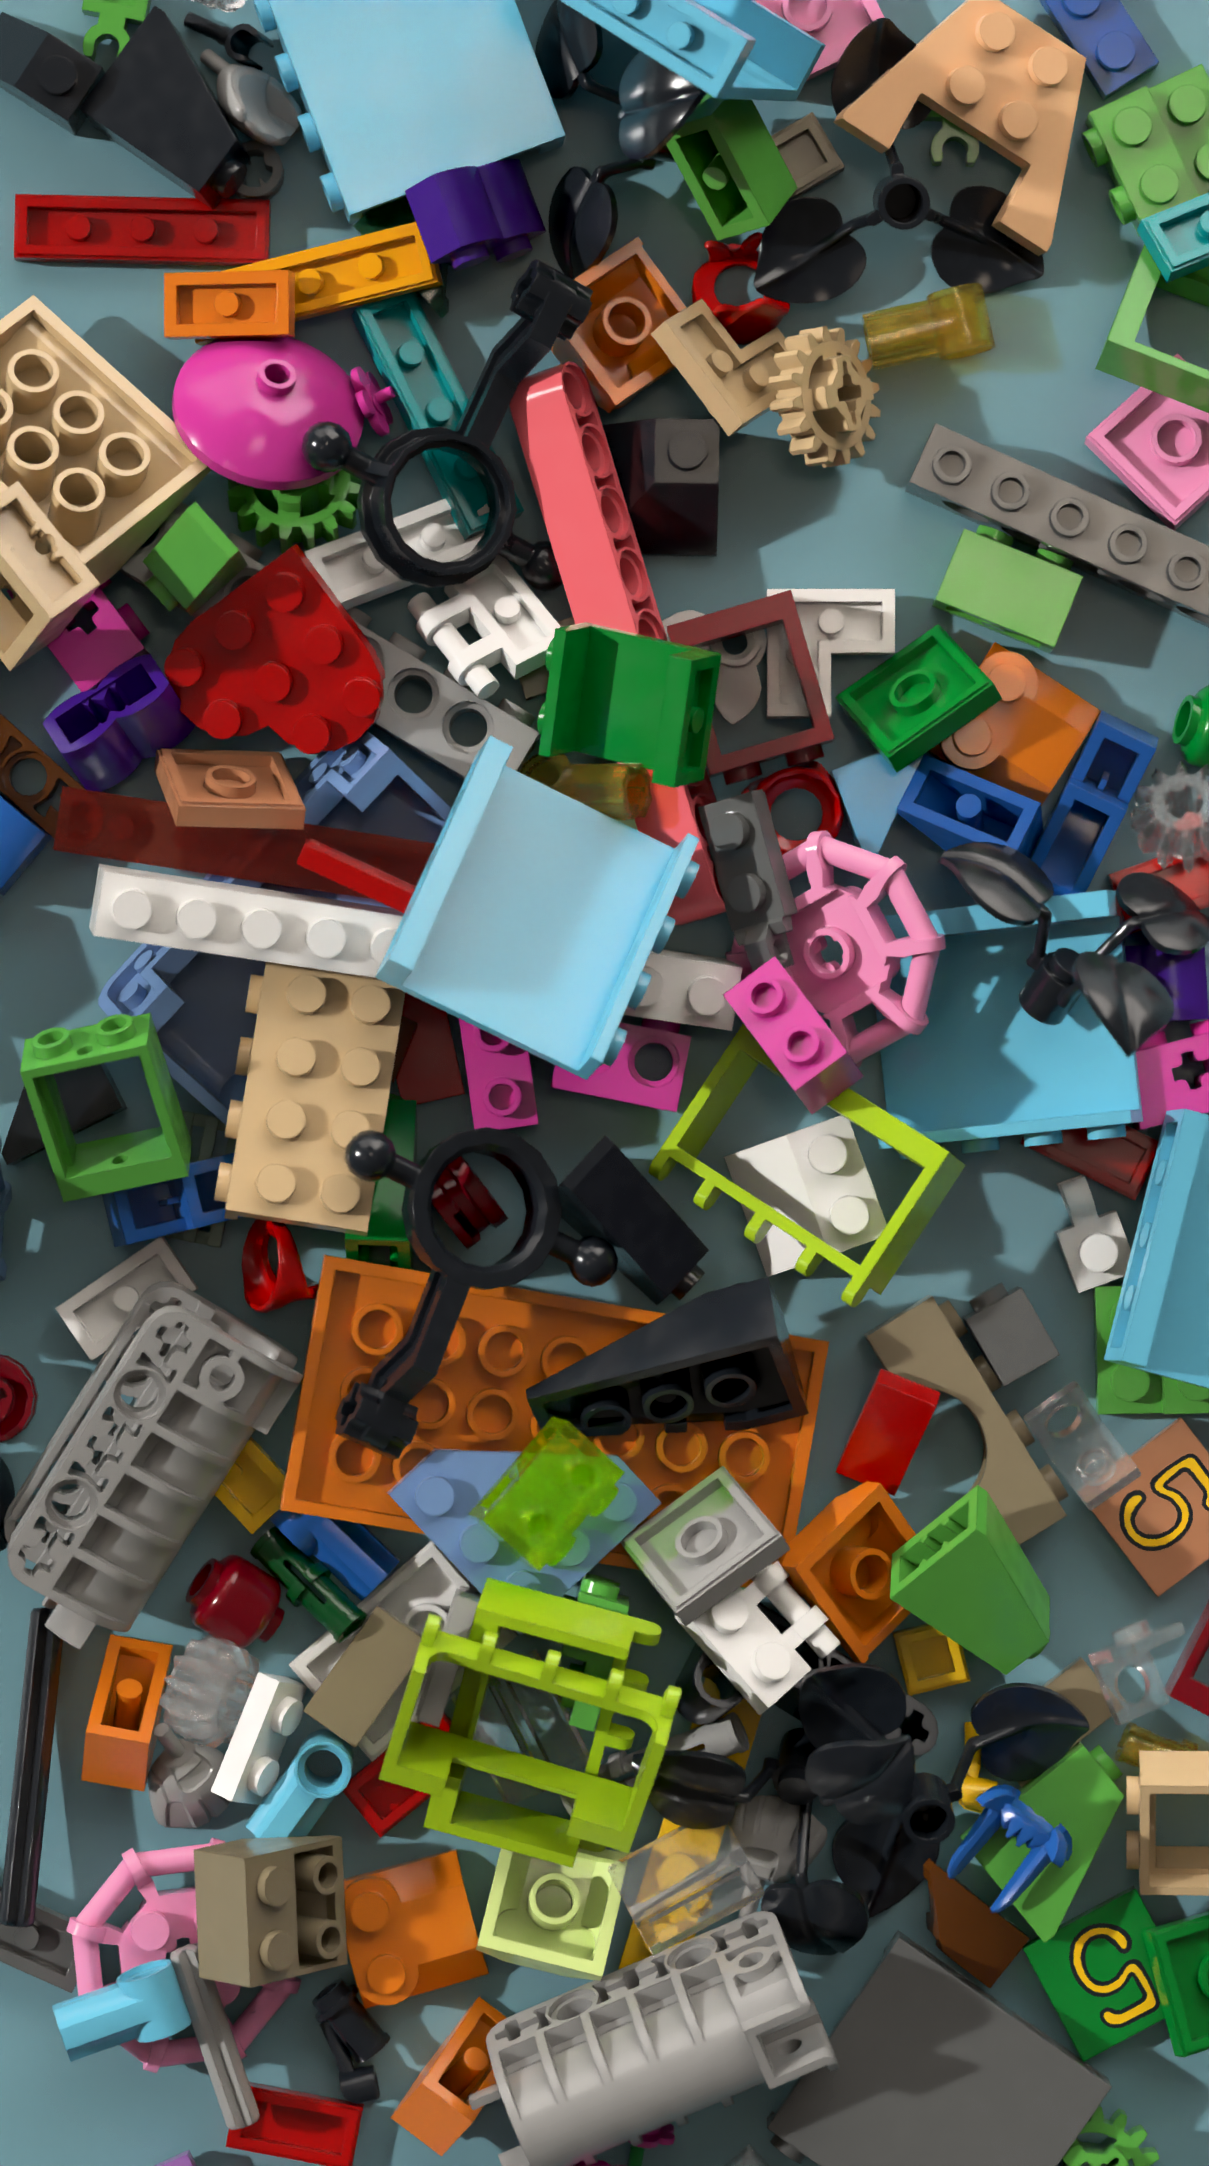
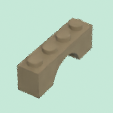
M927 1295L870 1330L864 1336L886 1371L931 1389L950 1394L969 1409L978 1424L983 1443V1458L980 1471L969 1491L979 1485L989 1493L1020 1545L1067 1516L1059 1502L1069 1495L1050 1464L1048 1463L1038 1469L1028 1453L1026 1447L1034 1443L1035 1439L1017 1410L1014 1409L1005 1415L992 1393L1002 1386L986 1359L981 1354L971 1360L958 1339L968 1333V1330L950 1301L947 1300L938 1306L933 1296Z

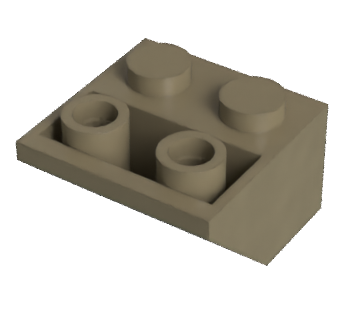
M341 1836L248 1838L194 1849L199 1978L252 1988L347 1964Z

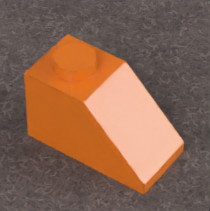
M110 1634L85 1732L82 1781L145 1791L157 1741L154 1729L160 1724L173 1645Z
M480 1996L473 2002L420 2072L390 2117L441 2157L474 2122L483 2108L482 2106L472 2110L468 2095L496 2084L486 2044V2036L497 2023L507 2017Z

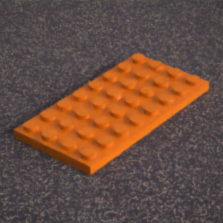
M323 1255L303 1369L304 1377L300 1386L279 1506L280 1510L425 1534L387 1492L434 1448L477 1451L616 1454L661 1501V1504L631 1532L717 1469L724 1466L779 1531L787 1544L796 1536L829 1341L789 1334L809 1414L747 1430L725 1431L723 1421L687 1422V1432L665 1433L664 1423L631 1425L622 1435L544 1438L527 1401L526 1389L667 1313L511 1286L489 1290L470 1288L436 1376L408 1402L418 1408L416 1420L419 1423L411 1443L404 1448L398 1459L393 1460L336 1434L337 1420L335 1417L342 1399L349 1394L354 1383L361 1384L363 1382L368 1384L373 1368L406 1337L430 1272ZM621 1543L616 1545L598 1562L600 1564L640 1570ZM750 1579L740 1587L746 1588L753 1581Z

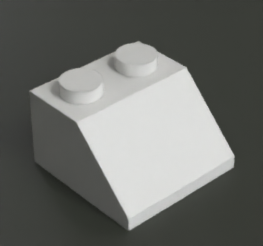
M842 1115L724 1157L733 1183L839 1252L877 1240L887 1225L850 1120ZM741 1204L747 1223H749L755 1212ZM772 1225L766 1236L759 1243L755 1244L767 1277L795 1268L799 1256L806 1247L775 1225Z

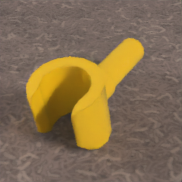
M964 1722V1742L966 1744L970 1738L978 1736L972 1722ZM980 1749L974 1754L961 1787L963 1797L958 1801L964 1809L977 1813H982L985 1807H982L976 1798L991 1787L998 1786V1781L979 1777L981 1768Z

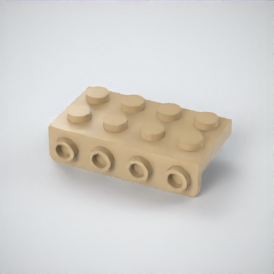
M266 962L264 976L251 974L245 1012L257 1014L254 1037L241 1036L235 1075L247 1076L243 1101L230 1100L225 1138L237 1139L233 1164L220 1162L214 1201L226 1202V1219L238 1220V1216L367 1236L375 1181L360 1180L353 1175L347 1167L345 1151L351 1139L361 1131L374 1130L381 1133L384 1131L405 998L404 991L373 977Z

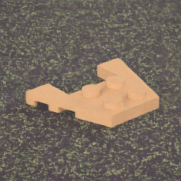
M966 0L917 43L916 47L897 64L888 69L871 84L872 86L860 97L844 108L837 115L833 123L879 153H883L890 149L916 100L920 101L1021 168L1018 178L991 226L1039 256L1046 253L1052 244L1086 57L1000 0Z

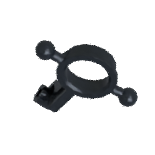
M535 259L530 263L528 269L519 278L510 297L512 303L509 310L521 316V318L492 349L455 431L444 427L410 430L383 445L374 458L353 447L349 433L341 425L330 421L314 424L303 436L301 449L304 459L313 469L325 473L342 469L362 480L357 498L361 533L376 560L400 580L427 588L462 584L486 570L495 557L500 555L519 565L524 580L535 589L552 591L563 584L550 541H538L535 544H531L513 534L512 528L517 511L513 481L501 459L489 449L519 383L552 349L557 337L563 341L566 338L569 340L572 338L577 328L585 321L592 305L591 295L593 290L540 260ZM441 450L459 456L476 470L487 491L489 516L484 535L470 553L454 562L442 563L422 557L404 542L394 524L391 497L396 477L410 459L423 451Z
M490 1127L453 1133L431 1148L418 1164L398 1155L393 1142L385 1134L378 1131H361L346 1146L345 1161L347 1167L358 1179L374 1182L386 1177L405 1187L401 1210L406 1237L420 1260L432 1268L406 1337L373 1368L368 1384L363 1382L361 1384L354 1383L349 1394L342 1399L335 1417L337 1420L336 1434L390 1459L396 1460L400 1457L404 1448L411 1443L419 1423L416 1420L418 1408L408 1402L436 1376L470 1288L489 1290L517 1284L540 1268L548 1254L566 1262L571 1276L580 1284L590 1287L603 1285L617 1271L618 1256L614 1246L606 1239L592 1235L577 1240L559 1231L562 1206L557 1179L541 1152L517 1134ZM472 1152L493 1157L511 1170L522 1189L526 1208L522 1235L512 1251L495 1264L484 1267L465 1263L446 1249L434 1229L431 1212L434 1186L446 1166L463 1154Z

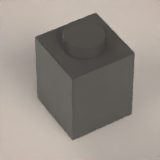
M1001 1282L969 1300L974 1311L962 1317L1002 1386L1010 1384L1060 1355L1021 1287H1015L1007 1292Z

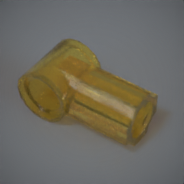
M972 283L954 286L931 293L926 297L927 300L862 314L864 337L873 370L939 356L941 360L959 359L995 348V340L982 284Z
M536 754L527 760L519 770L520 773L615 820H633L635 817H645L652 802L650 794L651 776L642 763L572 764L565 754L553 757Z

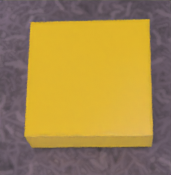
M924 1624L892 1632L908 1695L912 1696L971 1681L962 1646L931 1625Z

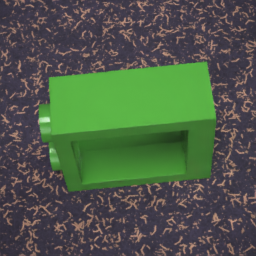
M1144 244L1095 369L1209 413V370L1135 342L1155 287L1209 307V266L1167 283Z
M151 1013L132 1017L127 1014H116L106 1017L94 1025L71 1030L62 1027L50 1028L38 1033L33 1038L25 1039L20 1074L63 1202L189 1176L192 1142ZM139 1056L161 1127L76 1144L53 1074Z

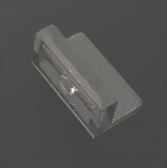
M537 1649L523 1654V1656L542 1661ZM490 1675L474 1740L580 1772L586 1768L590 1754L577 1727L569 1725V1712L566 1707L560 1706V1695ZM460 1687L450 1694L454 1706H456ZM490 1774L503 1802L515 1804L546 1792V1790Z
M729 1823L711 1829H691L680 1826L608 1866V1872L653 1956L763 1897L765 1892Z

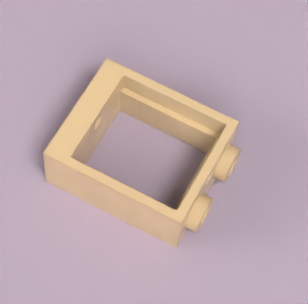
M19 481L0 493V660L9 671H12L57 639L100 585ZM43 543L47 547L48 553H38L35 549V544ZM1 589H10L14 598L8 600Z
M1139 1751V1776H1126L1127 1815H1139V1831L1126 1830V1869H1139L1140 1895L1209 1896V1846H1156V1794H1209V1751Z

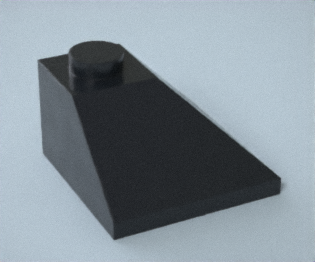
M654 418L603 425L641 554L654 556H717L720 424L717 420Z

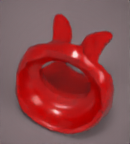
M760 232L749 235L740 245L712 240L705 242L704 246L709 253V260L703 263L694 273L691 291L692 303L703 299L737 345L750 344L778 326L782 318L790 310V303L774 300L766 296L747 304L734 306L731 304H721L715 295L714 286L716 280L726 269L734 266H747L756 270L759 254L757 248L762 239V233Z
M810 761L781 769L768 777L751 782L741 792L743 794L762 789L765 792L771 813V807L781 793L793 788L805 789L814 794L821 805L822 819L816 831H828L832 838L835 839L841 830L844 819L842 799L834 779L823 765L817 761ZM776 831L782 855L807 841V838L801 840L787 839Z
M256 1219L249 1229L242 1252L241 1266L246 1302L254 1311L268 1313L291 1302L316 1299L319 1282L306 1283L297 1245L286 1223ZM270 1235H273L277 1240V1278L272 1271L268 1258L267 1247Z

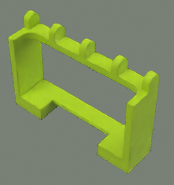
M742 1024L651 1162L648 1173L662 1181L670 1174L677 1162L704 1179L694 1196V1204L706 1211L714 1205L723 1191L755 1212L744 1231V1236L755 1244L759 1243L766 1236L772 1225H775L806 1246L795 1265V1270L805 1277H809L815 1272L823 1258L853 1276L845 1287L841 1300L851 1307H856L863 1300L869 1289L880 1295L882 1294L966 1165L943 1147L850 1088L826 1104L829 1108L923 1168L861 1265L857 1264L696 1159L758 1064L785 1080L746 1026Z
M487 1577L475 1611L469 1640L482 1643L485 1631L488 1630L498 1633L495 1645L497 1648L501 1629L504 1627L614 1657L612 1668L625 1671L622 1685L646 1692L649 1683L648 1676L640 1671L626 1668L632 1642L646 1646H655L659 1643L662 1628L651 1621ZM465 1667L449 1733L475 1739L490 1678L489 1674ZM601 1708L585 1770L587 1774L599 1777L598 1773L605 1746L619 1750H628L632 1747L635 1733L627 1726L612 1722L614 1711ZM451 1763L442 1797L431 1795L423 1826L571 1868L574 1866L579 1848L591 1852H602L606 1848L599 1844L566 1835L570 1821L568 1819L462 1791L468 1767L456 1763Z
M429 1613L379 1779L442 1797L451 1763L473 1768L575 1799L566 1835L629 1853L667 1746L672 1720L678 1706L682 1688L669 1685L663 1697L622 1685L625 1671L612 1668L608 1681L558 1666L562 1653L549 1649L545 1662L496 1648L498 1633L488 1630L485 1631L482 1643L440 1631L441 1616ZM437 1661L449 1662L646 1722L653 1731L633 1787L412 1722L411 1717L427 1667Z

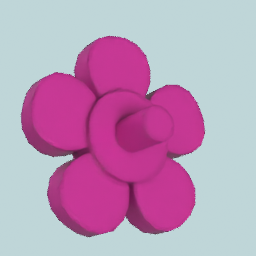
M360 366L351 369V381L361 412L379 436L383 437L390 434L389 425L393 423V417L386 401L396 397L392 386L381 390L378 381L370 371L365 373Z

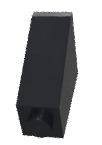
M154 6L79 109L97 130L214 210L222 198L227 199L240 188L247 174L246 165L251 158L223 112L219 101L181 34L166 13Z
M606 1135L558 1186L562 1206L561 1218L582 1237L592 1235L601 1237L613 1245L618 1256L617 1269L656 1305L661 1303L670 1293L680 1301L705 1274L697 1263L705 1256L709 1249Z

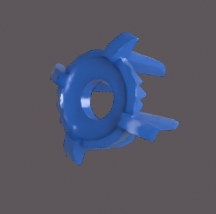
M1007 1784L991 1787L976 1798L982 1807L985 1808L951 1857L947 1868L948 1877L950 1879L955 1878L1001 1825L1003 1829H1008L1005 1835L1007 1839L1017 1836V1847L1026 1843V1847L1031 1850L990 1907V1911L993 1913L1003 1911L1017 1900L1049 1863L1052 1862L1061 1868L1065 1859L1068 1861L1072 1854V1837L1061 1823L1053 1828L1042 1816L1036 1815L1032 1808L1018 1800L1022 1793L1020 1790Z

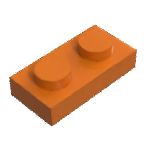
M290 270L164 273V337L170 340L295 337V273Z

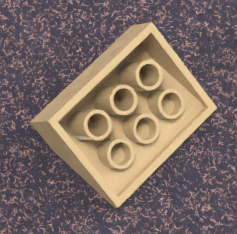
M32 295L0 320V493L19 481L100 583L99 586H101L119 571L212 469L202 463L186 446L179 435L175 422L36 296ZM43 543L35 544V549L38 553H48V549Z

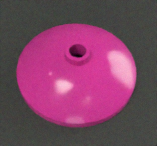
M291 337L214 340L197 350L185 362L176 379L172 396L174 422L179 435L190 451L202 463L218 474L243 485L261 489L293 490L305 488L325 481L341 470L325 473L313 469L305 461L301 449L303 436L314 424L330 421L341 425L349 433L352 446L355 448L359 445L364 426V415L355 398L356 392L347 373L322 351Z

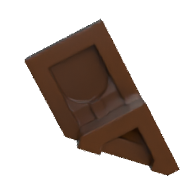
M928 1858L923 1864V1875L928 1881L930 1912H926L927 1929L936 1937V1946L945 1955L988 1988H991L1030 1938L1000 1913L991 1912L990 1906L977 1897L966 1885L956 1878L950 1879L945 1869Z

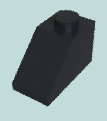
M1 12L0 88L75 136L86 120V116L79 108L104 76L103 67L49 32Z
M105 1063L53 1074L73 1135L128 1109ZM25 1086L23 1087L1 1152L7 1165H15L45 1150Z

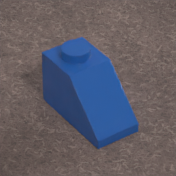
M925 754L897 807V813L945 851L966 843L990 842L1008 846L1030 858L1043 832L1040 802Z

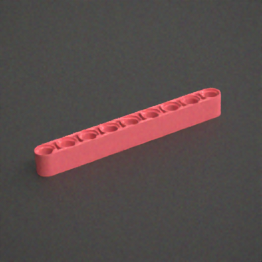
M568 361L525 377L519 383L509 404L575 624L588 622L668 641L587 376L576 363ZM617 762L638 831L674 849L688 833L700 839L691 858L692 861L700 864L697 875L683 899L677 896L674 897L667 915L676 919L675 925L682 926L725 913V904L698 807L717 802L707 768L705 769L704 780L672 788L652 783L653 770Z

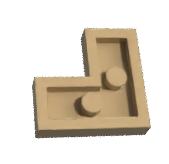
M700 299L665 320L651 333L671 363L678 369L728 436L770 411L769 404L776 400L778 390L769 385L768 380L769 377L780 375L781 371L773 358L775 353L787 351L784 342L786 338L778 327L740 349L704 300Z

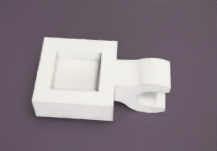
M1078 1175L1057 1183L1072 1225L1055 1231V1235L1076 1292L1081 1293L1124 1277L1131 1249L1117 1211L1112 1210L1101 1215L1097 1214L1085 1176Z

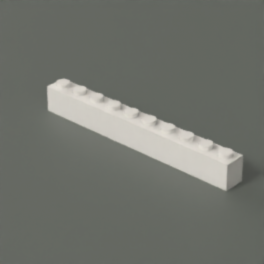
M99 864L89 928L92 934L98 937L375 978L404 913L393 908ZM665 949L660 954L650 952L643 968L644 972L652 975L649 986L638 1007L635 1010L627 1007L623 1015L732 1031L735 1011L723 994L740 982L741 966L718 957Z

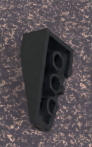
M768 1277L741 1282L730 1287L704 1293L526 1389L527 1401L544 1438L622 1435L631 1425L664 1423L665 1433L687 1432V1422L723 1421L725 1431L747 1430L809 1414L785 1319Z

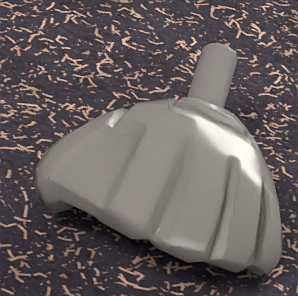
M206 49L202 52L200 61L218 75L216 87L219 104L234 127L248 137L270 146H283L300 131L297 116L303 114L300 105L274 77H270L269 74L241 63L229 64L211 49Z
M166 1723L158 1724L154 1729V1734L165 1750L154 1761L148 1774V1792L154 1817L158 1824L166 1828H198L209 1823L212 1817H218L228 1807L229 1803L232 1802L210 1792L225 1754L198 1740L191 1738L178 1739Z
M777 1795L755 1796L747 1804L736 1805L735 1814L731 1820V1842L737 1871L740 1876L749 1880L739 1912V1918L757 1912L764 1885L770 1886L775 1883H785L795 1877L800 1805L789 1804ZM812 1814L808 1867L825 1845L828 1836L827 1828Z

